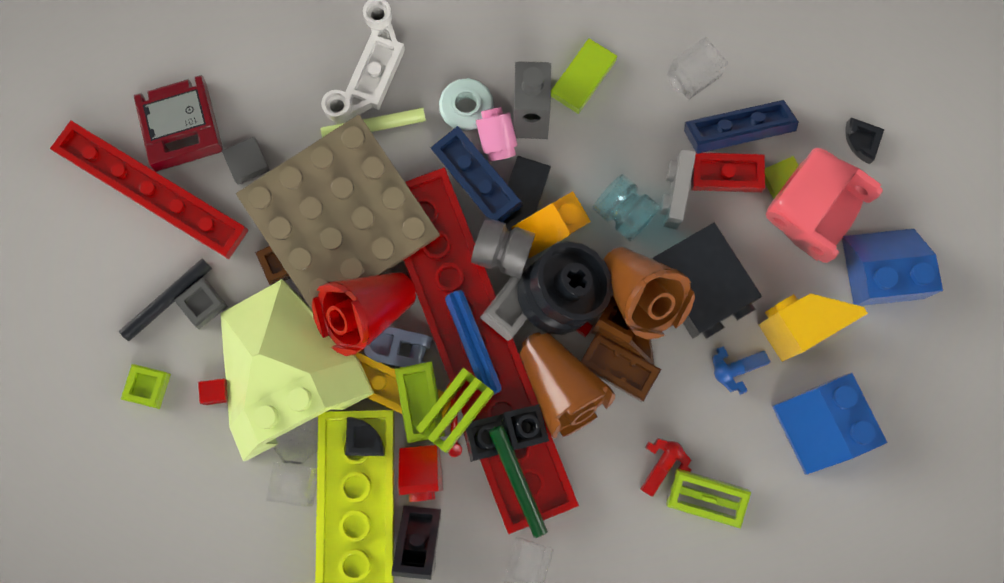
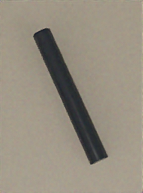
M203 258L200 259L119 330V333L127 341H131L173 304L178 296L206 275L212 267Z

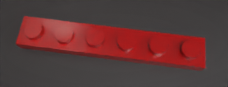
M71 120L50 147L59 156L228 260L249 231L242 224Z

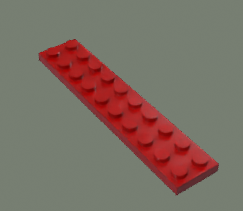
M445 167L405 181L440 234V237L406 258L404 262L450 382L457 377L463 368L475 377L445 301V296L462 290L501 384V391L489 399L473 421L537 405L536 396L513 338L507 341L480 318L496 295L485 267L471 263L475 242ZM467 380L461 387V392L458 394V399L466 390V388L470 385V383ZM477 389L461 409L463 417L482 394L480 390ZM546 423L548 442L514 451L543 521L579 507ZM499 455L481 459L480 462L508 535L529 527Z

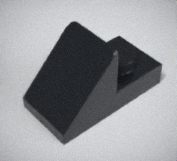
M403 506L391 571L392 576L432 579L436 567V548L441 521V509Z

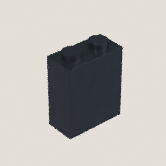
M715 222L652 258L657 262L682 272L691 281L690 286L695 293V300L691 312L683 324L692 339L702 333L706 339L725 328L722 321L731 316H734L737 321L756 310L753 303L762 297Z

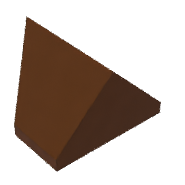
M612 295L608 307L604 309L591 333L596 335L598 332L654 365L651 339L639 337L629 329Z

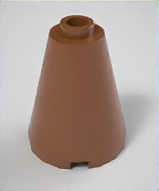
M625 247L611 250L603 259L612 276L613 297L627 326L635 335L644 339L660 338L665 336L662 331L672 325L678 328L691 312L695 300V293L690 286L691 281L686 275Z
M537 332L523 341L520 356L537 402L540 404L548 431L553 438H557L559 432L565 437L585 427L598 417L595 411L600 405L603 404L605 409H607L615 400L613 390L551 334L541 335L540 332Z

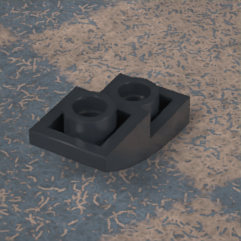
M540 404L472 421L464 431L470 462L499 455L489 431L501 425L504 426L514 451L549 441Z

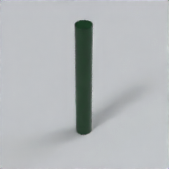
M504 426L495 427L489 431L533 537H541L548 532Z

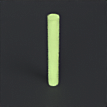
M424 108L367 118L363 119L369 130L374 132L425 122L426 118ZM344 123L320 128L322 137Z

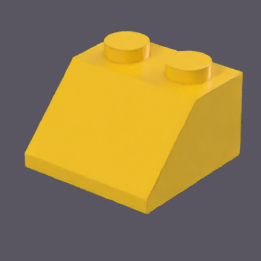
M812 293L799 300L793 294L767 310L765 314L768 319L758 325L783 362L815 346L867 315L868 312L862 306Z

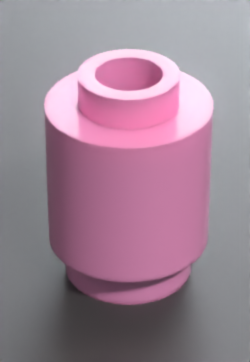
M502 107L481 111L482 118L477 119L476 124L483 154H487L489 161H497L515 156V147L518 145L510 112L503 113Z

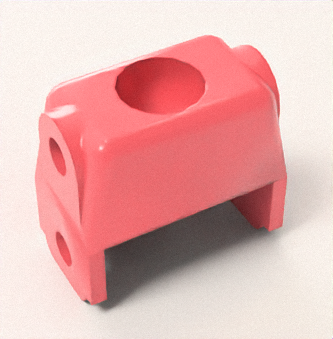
M814 148L807 158L799 164L769 205L766 217L797 247L813 259L828 263L839 254L836 245L852 226L863 201L866 203L872 202L882 194L883 189L880 187L881 184L861 169L838 159L824 149Z

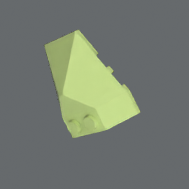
M285 280L274 283L220 313L225 379L227 380L229 428L243 461H247L278 445L277 437L330 409L344 410L374 394L360 360L355 355L345 356L331 348L336 345L329 336L322 337L315 323L312 309Z

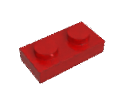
M696 153L691 177V191L762 193L765 189V154Z

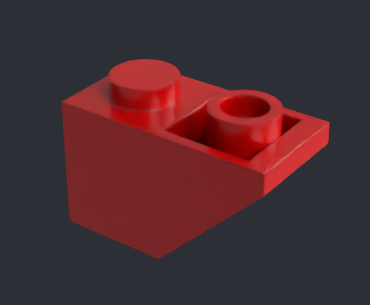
M437 445L399 448L398 490L399 495H409V502L435 500V492L444 491L440 448Z

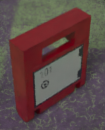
M202 75L195 77L196 86L192 87L190 80L186 79L147 91L149 98L147 101L142 93L134 95L148 162L155 172L211 156L223 150L208 87ZM197 134L200 142L174 151H170L165 145Z

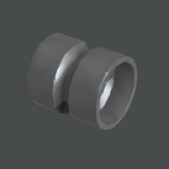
M486 217L473 250L471 263L489 269L498 265L501 273L520 279L535 233L518 227L509 231L507 230L506 223Z

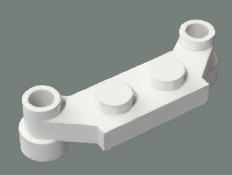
M368 0L363 7L365 22L371 28L372 33L346 91L331 90L322 98L321 105L325 115L336 125L346 123L358 114L360 115L371 108L380 109L404 54L405 47L403 43L398 42L391 24V8L386 0Z

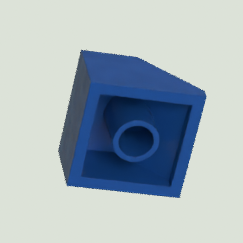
M914 228L843 236L842 244L854 305L866 306L921 300L943 291L937 256Z
M853 373L832 379L772 406L805 475L853 459L888 443Z

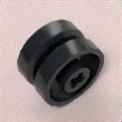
M569 241L553 245L523 272L518 283V301L523 314L538 329L557 335L574 332L586 322L597 317L608 307L613 294L612 276L605 261L593 249L582 243Z

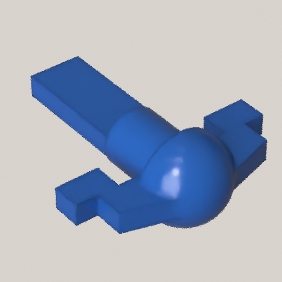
M723 346L717 348L716 352L718 354L712 357L716 380L722 383L730 393L738 390L740 395L748 390L743 381L736 383L733 378L771 363L765 350L726 364L723 359L728 358L729 355Z

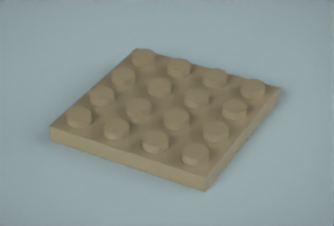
M359 114L235 193L311 309L313 298L319 294V291H316L319 286L333 281L382 275L440 237V234Z

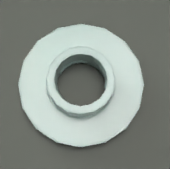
M470 78L458 79L450 83L442 91L439 100V111L444 121L452 128L458 126L462 131L477 129L476 120L482 118L481 111L494 108L493 96L488 87L480 81ZM465 98L472 99L477 104L476 108L468 113L461 112L456 107L457 103Z

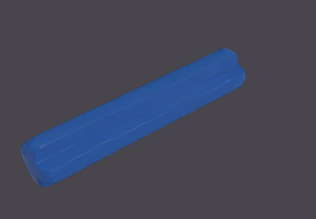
M462 290L452 292L445 296V301L475 377L495 392L493 395L501 391V384L465 294Z

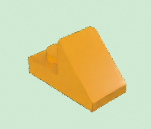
M574 191L512 226L511 229L513 230L515 227L535 233L528 258H531L570 236L571 233L591 221Z

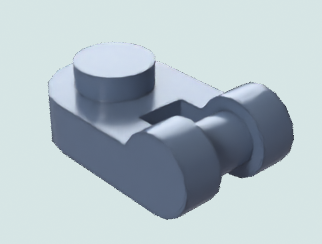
M388 327L364 349V352L374 361L397 368L426 363L423 359L426 349H430L432 337ZM402 343L412 345L409 357L399 355Z

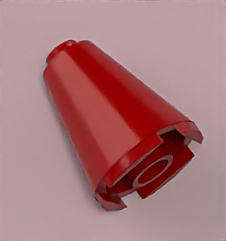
M401 272L333 281L318 287L316 291H319V294L312 300V310L315 323L322 337L329 336L336 345L331 348L337 353L350 356L364 350L415 303L416 290L412 280Z

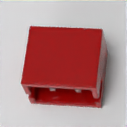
M226 379L198 382L200 404L211 405L228 401Z

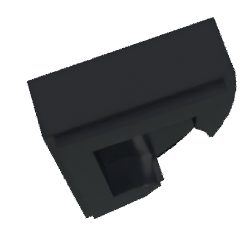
M851 117L846 123V140L852 152L859 159L871 164L875 160L885 129Z
M347 417L345 455L385 456L384 444L379 433L365 421Z

